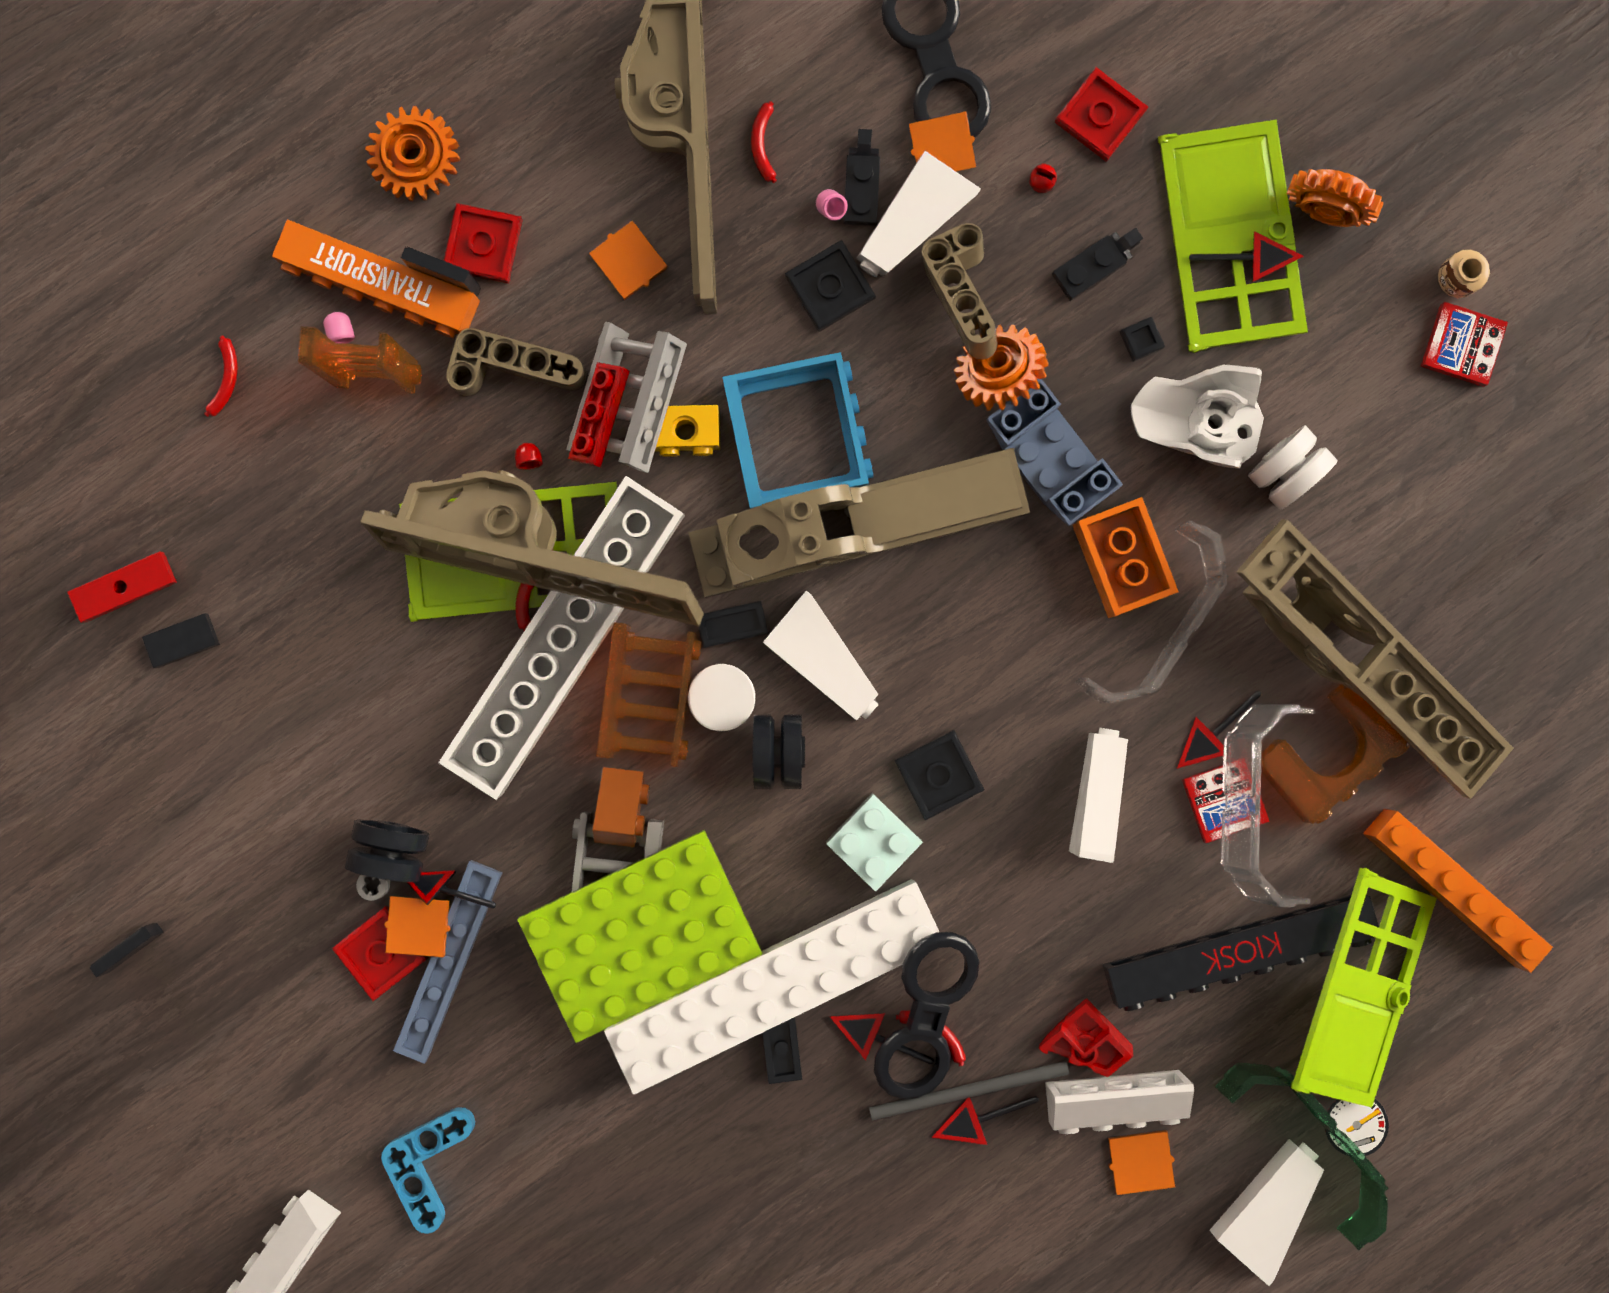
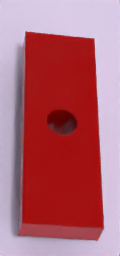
M597 362L568 459L601 468L630 370L621 366Z
M159 551L72 589L67 593L80 623H86L177 583L165 553ZM125 582L127 588L126 591L123 593L121 591V586Z

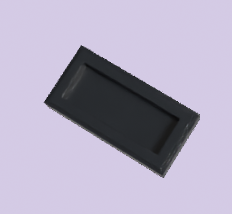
M761 601L704 613L700 626H698L703 648L768 634Z
M207 613L142 636L153 668H160L220 645L210 616Z
M158 923L141 927L91 964V971L96 977L110 973L164 933Z

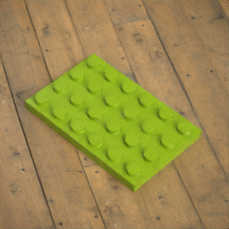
M705 830L524 914L517 919L575 1043L762 955L761 948Z

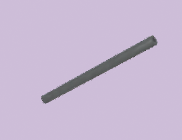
M1066 1061L928 1093L919 1098L902 1099L869 1107L872 1121L1068 1075L1069 1070Z

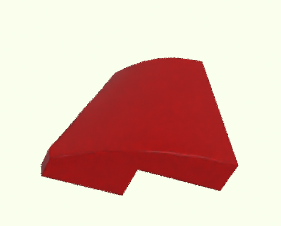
M1087 998L1064 1017L1041 1041L1038 1047L1042 1053L1048 1054V1051L1068 1058V1062L1071 1064L1088 1066L1095 1073L1106 1077L1112 1075L1133 1058V1045Z

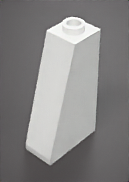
M925 151L856 259L862 262L860 267L872 276L877 277L880 274L884 277L970 202L981 188Z
M805 591L763 643L852 718L858 720L862 716L864 719H867L878 706V703L874 701L878 693L813 596L808 591Z
M1099 728L1098 734L1089 733L1069 852L1078 857L1110 863L1114 862L1128 739L1118 738L1119 731Z
M1290 1139L1287 1140L1210 1229L1214 1237L1268 1286L1272 1284L1324 1172V1169L1315 1162L1319 1156L1304 1142L1298 1147Z

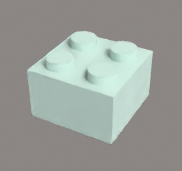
M873 793L826 840V844L875 891L923 843Z

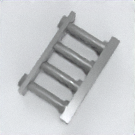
M605 322L566 450H571L597 362L620 366L623 353L650 357L645 375L629 374L625 387L640 389L635 408L619 406L616 419L630 422L625 441L610 438L606 451L620 454L618 462L635 470L648 473L687 343L670 333L662 331L657 332L654 344L629 340L628 332L610 322Z
M583 812L580 814V819L575 818L572 838L578 840L571 892L583 887L584 871L613 873L634 863L586 857L588 837H593V824H590L591 812ZM650 819L648 827L644 826L643 836H636V842L640 846L645 847L644 858L661 850L664 820Z

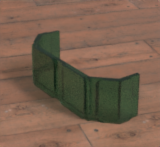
M1236 1063L1224 1074V1079L1215 1086L1216 1089L1233 1104L1255 1084L1289 1086L1361 1170L1359 1209L1340 1224L1337 1230L1358 1251L1367 1243H1372L1386 1232L1388 1199L1385 1191L1389 1188L1385 1185V1178L1354 1142L1336 1127L1338 1125L1311 1092L1309 1094L1296 1092L1291 1088L1295 1077L1286 1069L1282 1070L1278 1066L1273 1069L1271 1066L1262 1064Z

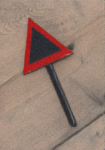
M1254 231L1253 254H1191L1189 259L1191 261L1253 260L1252 282L1304 256Z
M1256 691L1212 732L1196 717L1177 769L1231 754L1216 737L1250 707L1262 693Z
M455 870L422 872L420 881L406 882L427 906L441 892L492 909L496 907V903L445 887L456 873Z
M885 1013L829 1016L865 1061L874 1040L882 1043L886 1039V1037L877 1034ZM904 1045L897 1049L928 1064L934 1063L933 1058Z
M1034 1096L978 1117L971 1098H967L931 1138L988 1145L980 1123L1038 1103L1039 1098Z

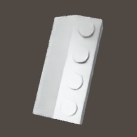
M1179 1070L1045 1082L1049 1123L1053 1130H1058L1060 1134L1078 1133L1079 1128L1092 1127L1094 1131H1108L1113 1129V1125L1126 1124L1128 1128H1141L1147 1125L1146 1122L1160 1121V1124L1175 1125L1180 1123V1119L1190 1118L1194 1085Z
M307 1190L300 1198L294 1195L282 1211V1214L286 1216L280 1226L274 1224L262 1240L266 1246L261 1254L255 1252L242 1269L247 1274L241 1282L235 1280L226 1293H286L341 1212L310 1190Z

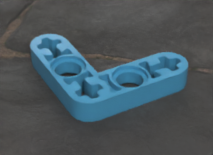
M454 1108L393 1139L382 1152L381 1160L413 1226L421 1233L429 1234L436 1231L445 1219L444 1206L422 1161L463 1141L472 1133L475 1127V1118L472 1112L466 1108ZM455 1116L458 1120L465 1119L467 1124L463 1127V1132L459 1128L448 1132L446 1137L449 1140L446 1141L443 1129L449 1127L455 1121ZM431 1131L437 1136L438 1141L434 1148L429 1149L422 1146L420 1143L422 1132ZM394 1147L397 1151H405L406 1155L402 1159L405 1168H408L411 1164L414 1167L407 1170L402 1176L398 1174L404 1168L401 1161L391 1158L392 1153L395 1151ZM409 1177L418 1178L422 1183V1191L418 1194L409 1193L405 1189V1180ZM425 1195L428 1196V1199L423 1203L426 1210L436 1213L432 1224L429 1219L423 1221L421 1218L425 1212L422 1203L420 1202L417 1206L413 1204L420 1201Z

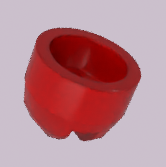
M1049 164L1036 166L1029 178L1032 189L1038 193L1051 191L1057 181V173ZM1039 171V172L1044 173V174H1046V175H1048V176H1051V177H1052V180H1050V179H1048V178H1046V177H1044V176H1042V175H1038V174H1036V173Z
M526 442L519 445L515 452L516 468L529 470L543 465L541 451L536 445Z

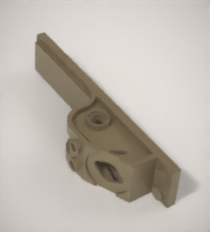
M646 0L640 14L642 21L632 46L628 45L620 64L621 78H615L616 99H619L620 111L624 110L632 136L642 147L653 152H674L687 157L693 295L696 306H702L704 314H717L702 0Z
M1014 448L872 485L862 487H849L847 484L832 485L783 497L717 519L718 525L688 533L704 597L707 598L1030 514V509ZM848 508L854 535L827 541L820 513L832 509L838 511ZM766 527L772 534L778 537L779 545L767 557L755 559L747 551L741 549L739 540L742 535L750 534L752 530Z
M483 470L462 474V478L434 483L432 480L410 483L398 515L386 510H380L379 513L365 510L360 522L385 550L691 625L700 626L704 614L687 582L553 551L556 541V526L552 517L541 505L540 499L532 487L506 471L499 470L497 473ZM462 492L453 502H448L453 496Z
M1281 520L1236 571L1249 584L1243 592L1245 597L1257 609L1272 633L1302 663L1321 677L1346 686L1361 696L1463 797L1471 799L1514 749L1288 520ZM1292 576L1295 579L1298 592L1293 602L1280 590ZM1331 621L1356 640L1374 645L1358 666L1351 661H1347L1332 646L1334 643L1322 632Z

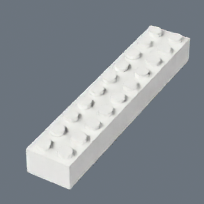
M625 476L574 556L648 573L685 515ZM551 590L438 763L495 800L500 798L624 608Z
M910 879L762 950V955L606 1028L604 1032L634 1095L903 965L909 950L918 941L939 932L917 883Z

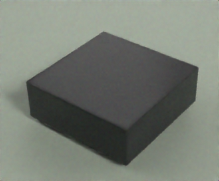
M1152 316L1120 331V335L1133 362L1165 347Z

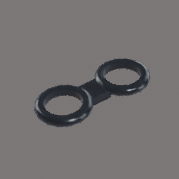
M883 0L881 10L885 28L891 38L901 46L915 50L924 77L916 88L913 99V111L916 122L931 119L927 113L926 101L932 89L942 82L956 81L963 83L971 89L977 99V114L969 125L971 136L977 137L989 120L991 112L990 93L980 77L971 70L958 67L948 39L958 25L960 17L959 0H943L947 13L945 22L937 31L930 35L921 36L911 34L901 27L895 13L897 0Z
M953 932L933 933L918 941L909 950L903 962L901 978L906 993L914 1001L906 1027L894 1031L881 1043L874 1060V1074L878 1085L891 1096L900 1099H914L932 1092L944 1080L950 1068L951 1052L947 1040L942 1036L950 1010L948 1005L960 1001L972 989L978 977L980 963L975 947L964 936ZM943 947L959 950L964 958V970L960 979L951 988L942 992H929L919 986L917 969L927 954ZM919 1040L931 1043L936 1051L935 1064L931 1072L923 1079L914 1083L903 1084L894 1081L890 1077L888 1072L889 1061L899 1047L910 1041Z

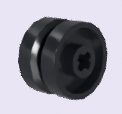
M754 715V789H772L775 783V768H781V785L784 789H802V768H805V736H802V715H784L781 719V736H775V721L772 715Z
M354 820L351 838L356 843L367 847H356L348 850L345 862L346 870L384 880L400 882L420 881L423 863L417 857L408 854H419L426 851L429 839L428 832L390 821Z

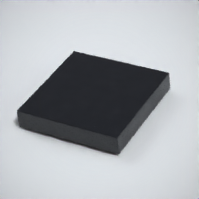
M842 240L785 273L787 281L818 332L876 299V295Z
M410 247L404 248L401 259L409 268L470 291L478 297L481 290L480 285L468 270Z
M955 730L894 760L924 820L985 790Z

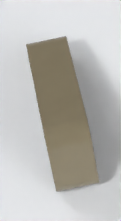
M965 223L926 241L922 248L925 273L968 353L976 359H987L997 350L996 327L965 271L979 264L984 258L983 234L977 225ZM966 244H974L969 247L964 246ZM935 258H943L942 260L934 261ZM952 283H957V284H958V285L953 286V287H948V286H947V285L952 284ZM965 309L973 310L969 313H961ZM979 329L980 336L975 335V330Z
M475 328L464 329L458 334L446 374L450 386L463 396L475 395L481 389L487 368L571 391L580 389L587 380L584 366L573 355ZM471 340H481V347L476 353H467L466 347ZM503 349H513L511 360L505 363L499 362L498 355ZM537 357L546 359V364L542 370L532 371L530 369L533 359ZM555 364L559 369L570 371L571 366H573L577 374L570 375L569 380H567L561 371L555 370ZM470 371L472 373L471 381L467 385L459 386L457 383L458 376L462 372Z

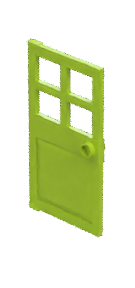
M1277 119L1181 135L1173 133L1159 136L1158 143L1161 149L1189 352L1196 353L1211 347L1307 333L1308 329L1297 260L1285 266L1286 278L1246 284L1243 260H1231L1235 286L1194 292L1190 266L1191 260L1189 259L1191 254H1242L1252 252L1254 231L1296 252L1289 200L1286 194L1287 187ZM1288 289L1293 321L1252 327L1248 295ZM1236 297L1241 329L1200 335L1196 303Z
M617 482L534 490L540 502L561 500L565 541L555 542L553 551H567V554L574 555L584 539H576L572 498L604 495L606 506L618 489ZM451 498L448 502H453L457 498ZM405 555L410 598L408 607L411 622H417L421 619L515 610L520 582ZM534 586L530 596L529 608L540 607L548 596L538 595V587Z
M1367 868L1359 869L1299 1065L1291 1088L1296 1092L1308 1094L1312 1092L1372 1108L1400 1016L1410 1001V984L1437 900L1436 897L1377 876V873ZM1368 888L1389 895L1379 927L1358 920ZM1400 900L1420 906L1411 939L1391 932ZM1355 931L1376 937L1366 970L1345 964ZM1387 942L1408 948L1398 981L1378 974Z

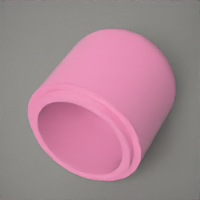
M827 189L817 196L816 208L827 219L839 220L847 211V201L838 192Z
M333 312L325 317L323 325L329 344L339 346L354 340L355 335L348 315L342 312Z

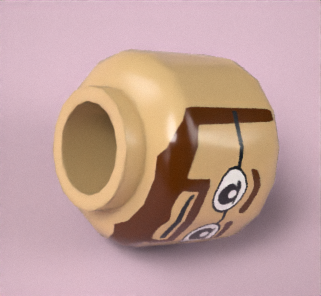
M1461 250L1446 259L1441 265L1438 273L1439 285L1449 296L1455 298L1467 297L1480 290L1487 283L1490 274L1489 264L1486 258L1479 252Z

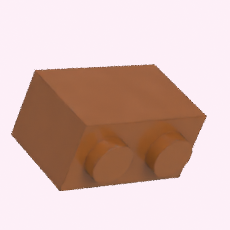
M603 767L592 829L594 843L635 847L636 836H643L645 816L640 815L642 804H648L650 785L644 784V772Z

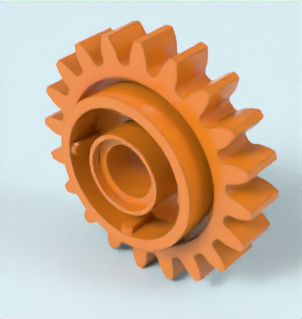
M413 106L411 115H407L403 107H399V118H394L389 112L386 113L389 123L385 125L377 121L376 125L381 132L380 134L369 133L368 136L375 145L365 147V150L371 156H374L366 161L371 169H375L371 175L376 181L382 180L380 186L386 192L392 188L393 195L398 199L404 191L409 201L414 200L416 192L420 194L423 200H427L428 189L439 195L438 183L446 186L450 185L445 175L447 173L457 175L455 167L450 164L451 162L460 161L459 155L453 151L459 148L457 140L451 139L454 135L453 130L450 126L444 127L445 121L441 116L434 119L430 109H427L423 116H421L417 106ZM411 149H420V153L415 159H406V155Z
M1309 169L1308 173L1300 170L1298 174L1293 175L1286 193L1290 196L1289 201L1296 202L1295 206L1310 214L1311 218L1337 227H1351L1354 225L1360 227L1361 223L1370 226L1371 222L1376 223L1384 204L1381 201L1382 196L1375 195L1376 190L1370 189L1361 179L1332 169L1316 171Z
M1012 324L1008 331L1004 332L1002 326L998 325L996 329L997 350L987 359H976L968 353L965 346L962 347L966 356L956 358L959 367L954 369L957 377L955 381L967 401L972 400L975 407H979L984 403L987 411H990L994 404L998 403L1000 410H1004L1007 401H1011L1016 407L1018 406L1017 398L1019 396L1030 399L1029 388L1040 389L1037 379L1046 378L1044 368L1048 366L1045 356L1046 351L1043 344L1039 342L1037 335H1030L1025 327L1018 333L1015 325Z

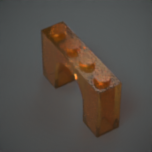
M1341 684L1328 694L1327 697L1351 724L1356 736L1355 755L1344 770L1331 776H1321L1315 773L1305 764L1288 742L1283 739L1274 740L1251 760L1303 822L1310 824L1314 822L1319 824L1325 821L1333 813L1331 808L1340 800L1345 802L1352 798L1358 792L1357 786L1366 778L1367 780L1375 778L1384 770L1382 764L1391 757H1399L1410 747L1408 742L1367 701Z

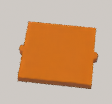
M966 111L909 124L913 143L911 154L915 155L916 163L926 151L954 171L976 167L972 145L975 138L970 134Z
M633 220L614 235L608 234V239L589 253L624 300L643 286L648 287L652 279L668 268Z
M390 896L388 921L385 922V927L387 928L385 953L445 957L447 932L451 929L448 925L449 900L433 899L427 906L420 898Z
M1167 1130L1108 1138L1111 1162L1108 1166L1113 1171L1116 1195L1175 1187L1172 1167L1175 1158L1170 1153Z

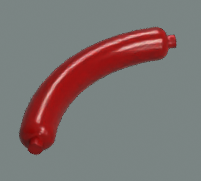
M769 101V103L762 104L755 117L751 132V149L760 174L767 182L772 181V183H775L777 181L775 178L776 172L768 161L764 146L765 129L774 111L772 107L774 103Z
M220 336L218 343L224 363L223 379L217 394L205 408L206 412L204 414L207 417L210 415L216 416L225 407L232 396L237 381V356L231 340L225 338V336Z
M520 583L516 597L515 612L518 627L525 631L531 622L529 601L534 586Z
M900 1011L899 1015H896V1020H899L902 1024H907L910 1011ZM945 1025L942 1036L947 1040L952 1059L955 1063L959 1064V1067L964 1066L966 1055L955 1034Z

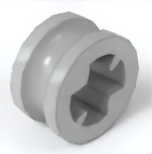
M360 875L356 888L362 898L374 901L388 893L390 880L379 879L381 882L377 887L379 892L374 894L375 890L368 891L366 885L370 883L368 876Z

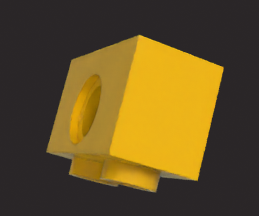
M718 405L668 406L655 451L660 452V456L676 457L680 456V451H693L694 456L713 455V450H720V410ZM690 424L695 428V433L690 439L683 440L677 436V430L681 425Z

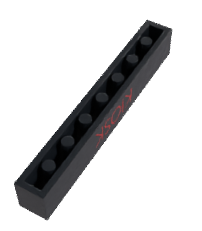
M1351 895L1102 964L1113 1004L1119 1009L1124 1008V1011H1133L1144 1007L1143 1002L1153 999H1156L1157 1002L1169 1001L1176 998V993L1185 990H1189V993L1201 992L1209 989L1208 984L1221 981L1222 984L1237 982L1242 979V974L1254 972L1255 975L1266 974L1274 970V965L1285 962L1288 966L1298 965L1307 961L1306 956L1317 953L1321 957L1333 955ZM1366 895L1358 920L1379 927L1371 897ZM1355 931L1351 947L1369 945L1372 943L1371 938L1374 937Z

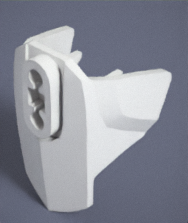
M1220 365L1183 380L1155 376L1145 384L1131 404L1132 421L1138 437L1198 456L1202 460L1217 466L1240 469L1241 464L1256 453L1264 420L1257 403L1262 376L1261 369ZM1208 420L1213 421L1214 424L1218 426V428H1211L1208 424ZM1238 428H1244L1247 431L1246 439L1238 436Z

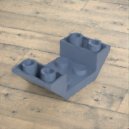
M1038 379L1040 389L1029 388L1030 399L1019 396L1017 398L1018 406L1015 407L1009 401L1006 403L1004 410H997L986 420L1002 450L1014 448L1020 474L1043 504L1066 525L1070 526L1123 484L1103 458L1099 461L1096 460L1059 412L1058 408L1061 403L1044 381Z

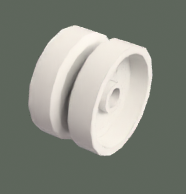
M1306 425L1275 445L1248 474V477L1259 488L1267 487L1278 478L1281 479L1270 490L1269 494L1270 501L1279 510L1286 508L1306 493L1338 461L1326 447L1314 451L1305 458V455L1314 447L1317 439Z

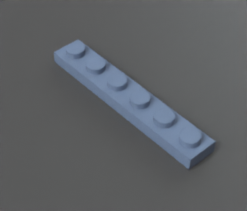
M471 860L467 865L457 891L492 901L503 872ZM457 897L454 898L448 913V925L451 929L447 932L445 957L431 956L394 1047V1052L424 1064L428 1061L489 907Z

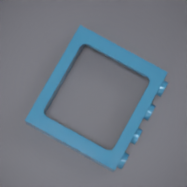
M841 352L722 377L750 509L783 497L822 487L847 484L849 487L869 485L868 479L873 478L870 458H863L861 446L867 445L863 425H856L854 414L860 413L856 393L850 394L847 381L853 380L849 361L843 362ZM817 380H830L833 385L850 466L849 473L770 491L761 490L758 484L742 408V398L750 394Z

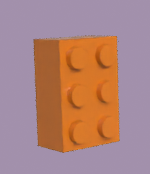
M1142 497L1087 517L1072 525L1108 618L1118 616L1179 592Z

